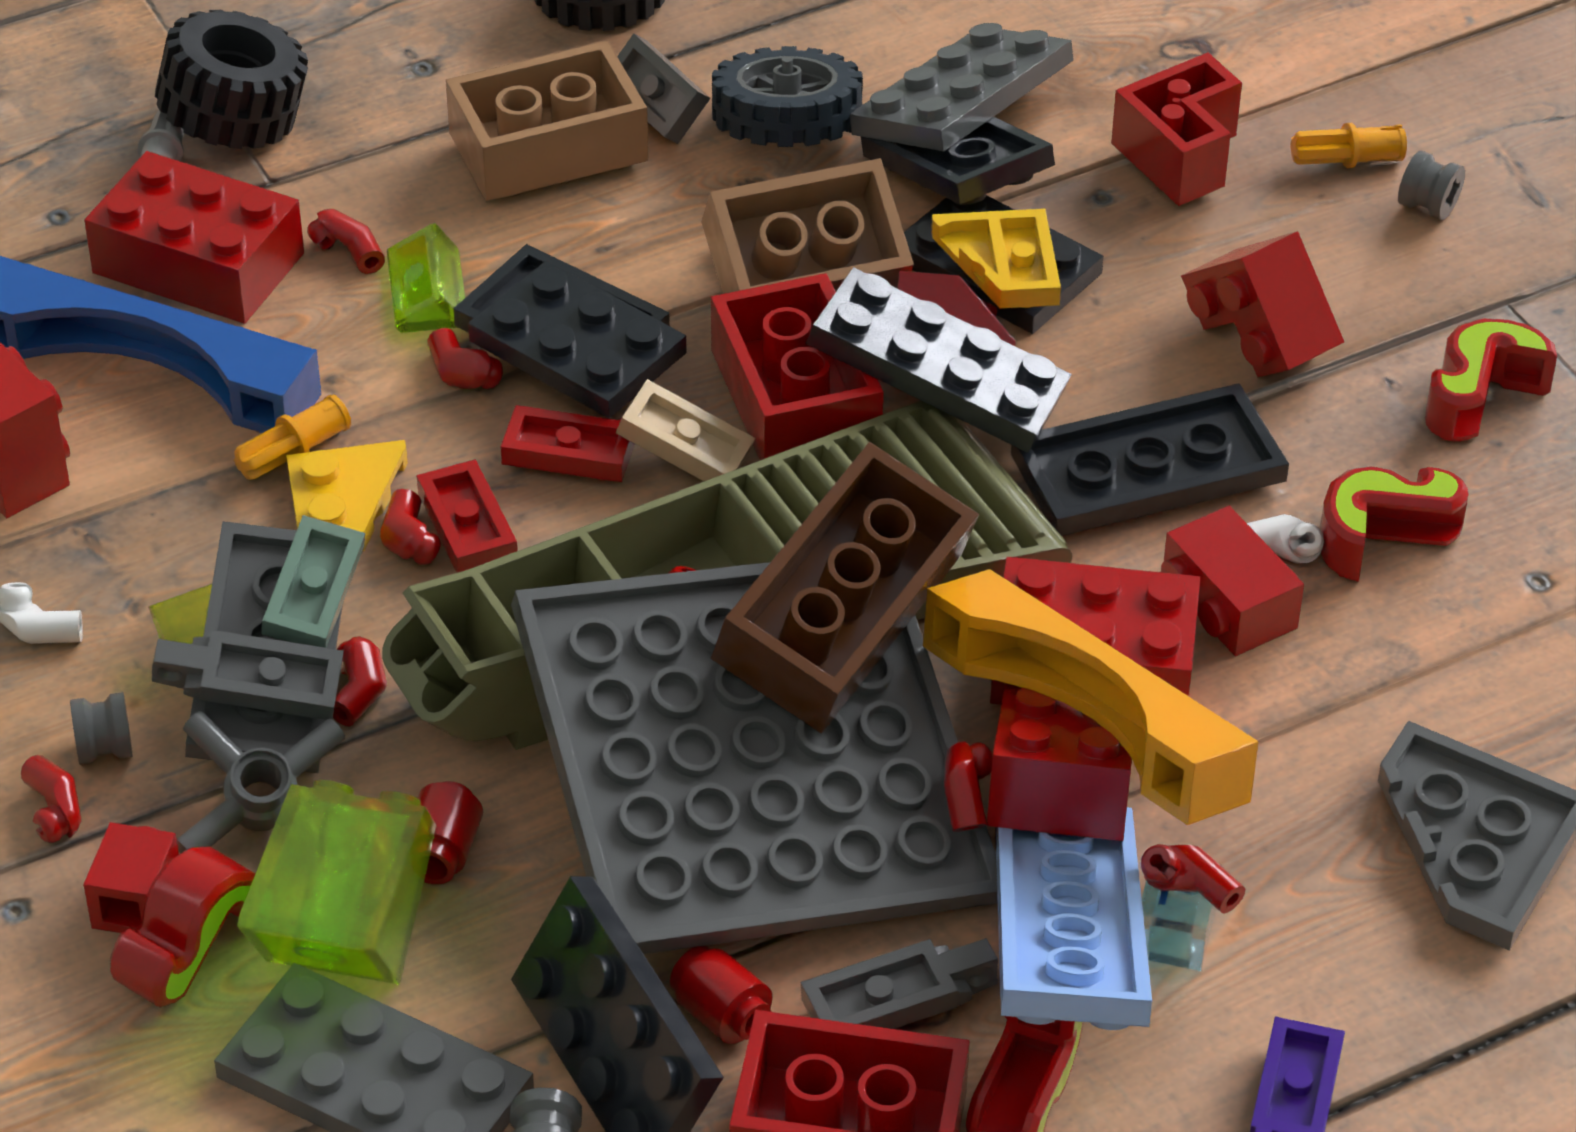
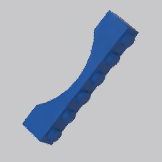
M0 256V342L6 348L9 346L14 347L23 359L48 354L91 352L118 354L150 361L178 372L201 386L222 406L234 425L260 433L273 428L278 417L284 414L293 417L313 406L322 395L316 349Z

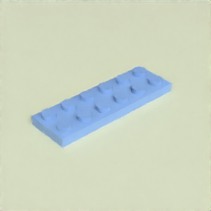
M1127 807L1123 841L995 827L1001 1016L1017 1017L1026 1023L1038 1025L1049 1024L1055 1020L1090 1022L1092 1025L1106 1030H1121L1128 1026L1149 1027L1152 994L1132 808Z

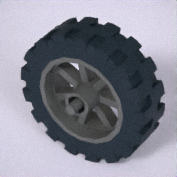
M781 46V50L772 51L770 47L755 49L753 54L746 52L738 53L733 56L732 61L724 60L719 63L718 70L712 72V119L716 121L717 128L722 132L729 131L730 136L738 140L751 139V143L766 146L770 142L778 143V147H793V143H804L805 146L820 144V140L823 139L837 140L843 137L844 131L852 132L850 114L862 106L863 74L861 71H858V66L853 61L845 62L844 56L836 53L826 55L823 54V50L808 47L806 51L797 50V46Z

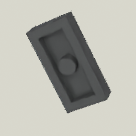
M633 33L617 57L647 106L648 122L665 138L678 144L711 98L653 45Z

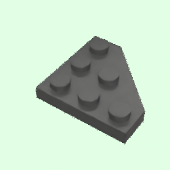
M1408 721L1380 764L1378 783L1445 922L1510 951L1576 839V790Z

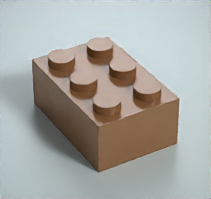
M608 40L445 79L449 134L486 202L648 161L647 106Z
M881 158L711 191L701 221L722 294L827 273L835 291H837L853 267L866 274L878 275L887 280L891 286L898 289L899 271L911 272L914 266Z

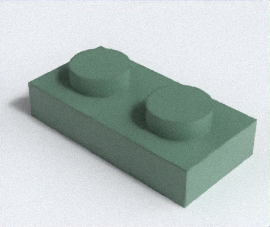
M303 515L263 617L262 635L287 642L327 648L364 548L365 533Z

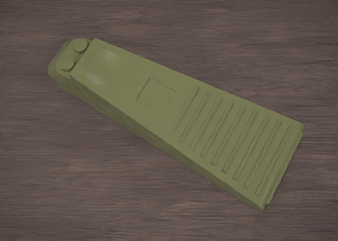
M918 401L469 570L411 585L402 594L412 609L386 636L382 647V659L386 669L416 714L422 720L454 737L471 741H483L506 735L515 750L548 740L511 607L516 590L668 574L672 568L677 566L705 570L771 562L869 441L979 514L962 555L939 584L988 569L1004 578L1007 556L1071 563L1072 552L1067 547L1068 544L962 420L923 401ZM926 601L915 614L917 620L925 618Z

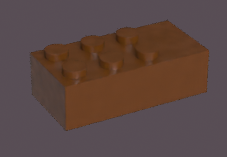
M869 441L725 617L710 659L822 734L927 599V588L938 585L960 558L979 514Z

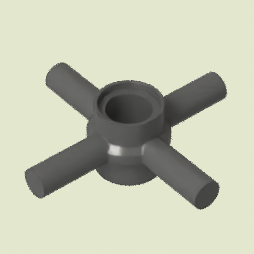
M203 711L195 713L187 720L183 730L227 775L224 781L225 801L177 838L180 854L192 847H211L240 824L254 831H266L278 826L319 869L327 866L337 856L339 849L295 805L297 798L296 778L345 739L343 730L331 718L325 720L283 755L273 749L263 747L242 752ZM262 782L270 784L276 791L268 796L259 797L248 793L245 788L253 783Z

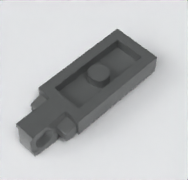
M211 630L210 637H194L192 644L158 639L152 663V682L184 689V695L193 698L199 697V700L327 720L328 718L333 719L344 651Z
M987 938L949 950L947 945L934 947L931 939L802 981L801 1000L811 1018L896 1029L958 1008V1005L961 1006L972 1000V995L998 983V958Z

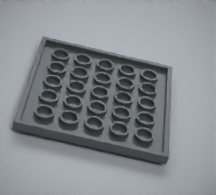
M770 562L515 591L511 607L585 874L587 877L594 878L643 954L998 904L996 853L987 826L962 832H953L944 790L945 756L947 750L957 743L958 740L928 651L923 647V636L915 615L821 734L710 659L725 617Z

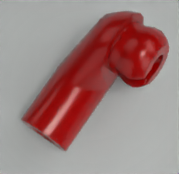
M1157 844L1148 848L1141 857V871L1149 885L1161 891L1198 892L1223 914L1232 911L1245 895V887L1198 846H1167Z

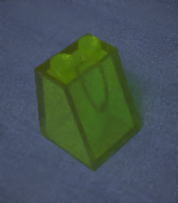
M315 780L313 787L291 784L243 904L237 927L267 962L290 966L296 963L307 969L400 985L437 827L426 807L420 806L421 801L409 794L396 791H382L379 799L354 795V789L350 786L330 780Z

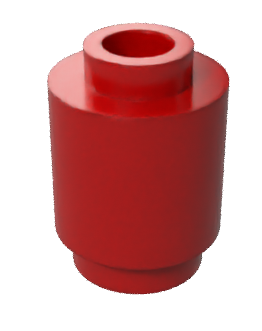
M443 781L428 784L420 790L400 842V851L403 855L401 859L402 866L415 879L428 884H444L449 882L454 874L464 868L483 817L482 804L469 788L458 782Z
M708 946L693 947L680 957L671 972L669 982L671 989L676 993L677 1003L727 1044H736L743 1040H749L755 1010L771 1012L773 1000L771 989L722 949H710Z

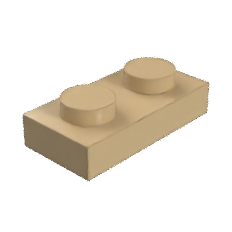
M648 379L623 415L616 434L702 481H707L739 469L755 440L751 435Z

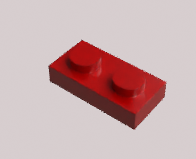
M516 405L500 446L501 464L622 482L635 443L616 434L621 420Z
M476 459L416 475L418 494L456 573L469 570L518 551L517 540Z

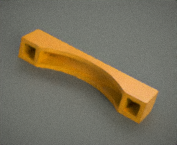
M990 569L927 588L923 647L964 675L997 680L1033 690L1063 702L1095 720L1115 736L1130 754L1139 774L1141 794L1187 826L1251 802L1259 741Z

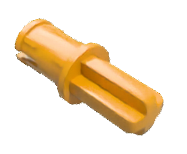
M1351 122L1344 123L1341 129L1298 131L1291 137L1290 149L1292 160L1298 165L1343 163L1346 168H1354L1358 162L1403 161L1407 152V136L1401 124L1356 128Z
M330 394L324 397L322 401L293 417L286 414L278 417L273 428L236 447L234 450L235 466L246 479L254 480L287 462L286 455L310 452L309 449L341 431L344 432L350 429L352 425L351 417L345 404L336 395Z

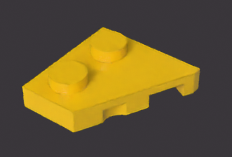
M1046 209L932 214V238L999 308H1030L1060 305L1061 285Z
M405 440L286 455L297 529L304 515L364 532L365 542L363 551H365L375 531L374 521L384 513L391 499V483L397 471H404L408 464Z

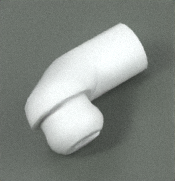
M1284 514L1247 523L1277 556L1296 564L1309 563L1315 560L1323 548L1324 536L1321 530L1316 525L1306 523L1291 515Z
M15 582L7 583L0 587V622L21 641L29 644L82 642L83 624L81 610L42 611L36 604L32 603L33 592L28 584Z

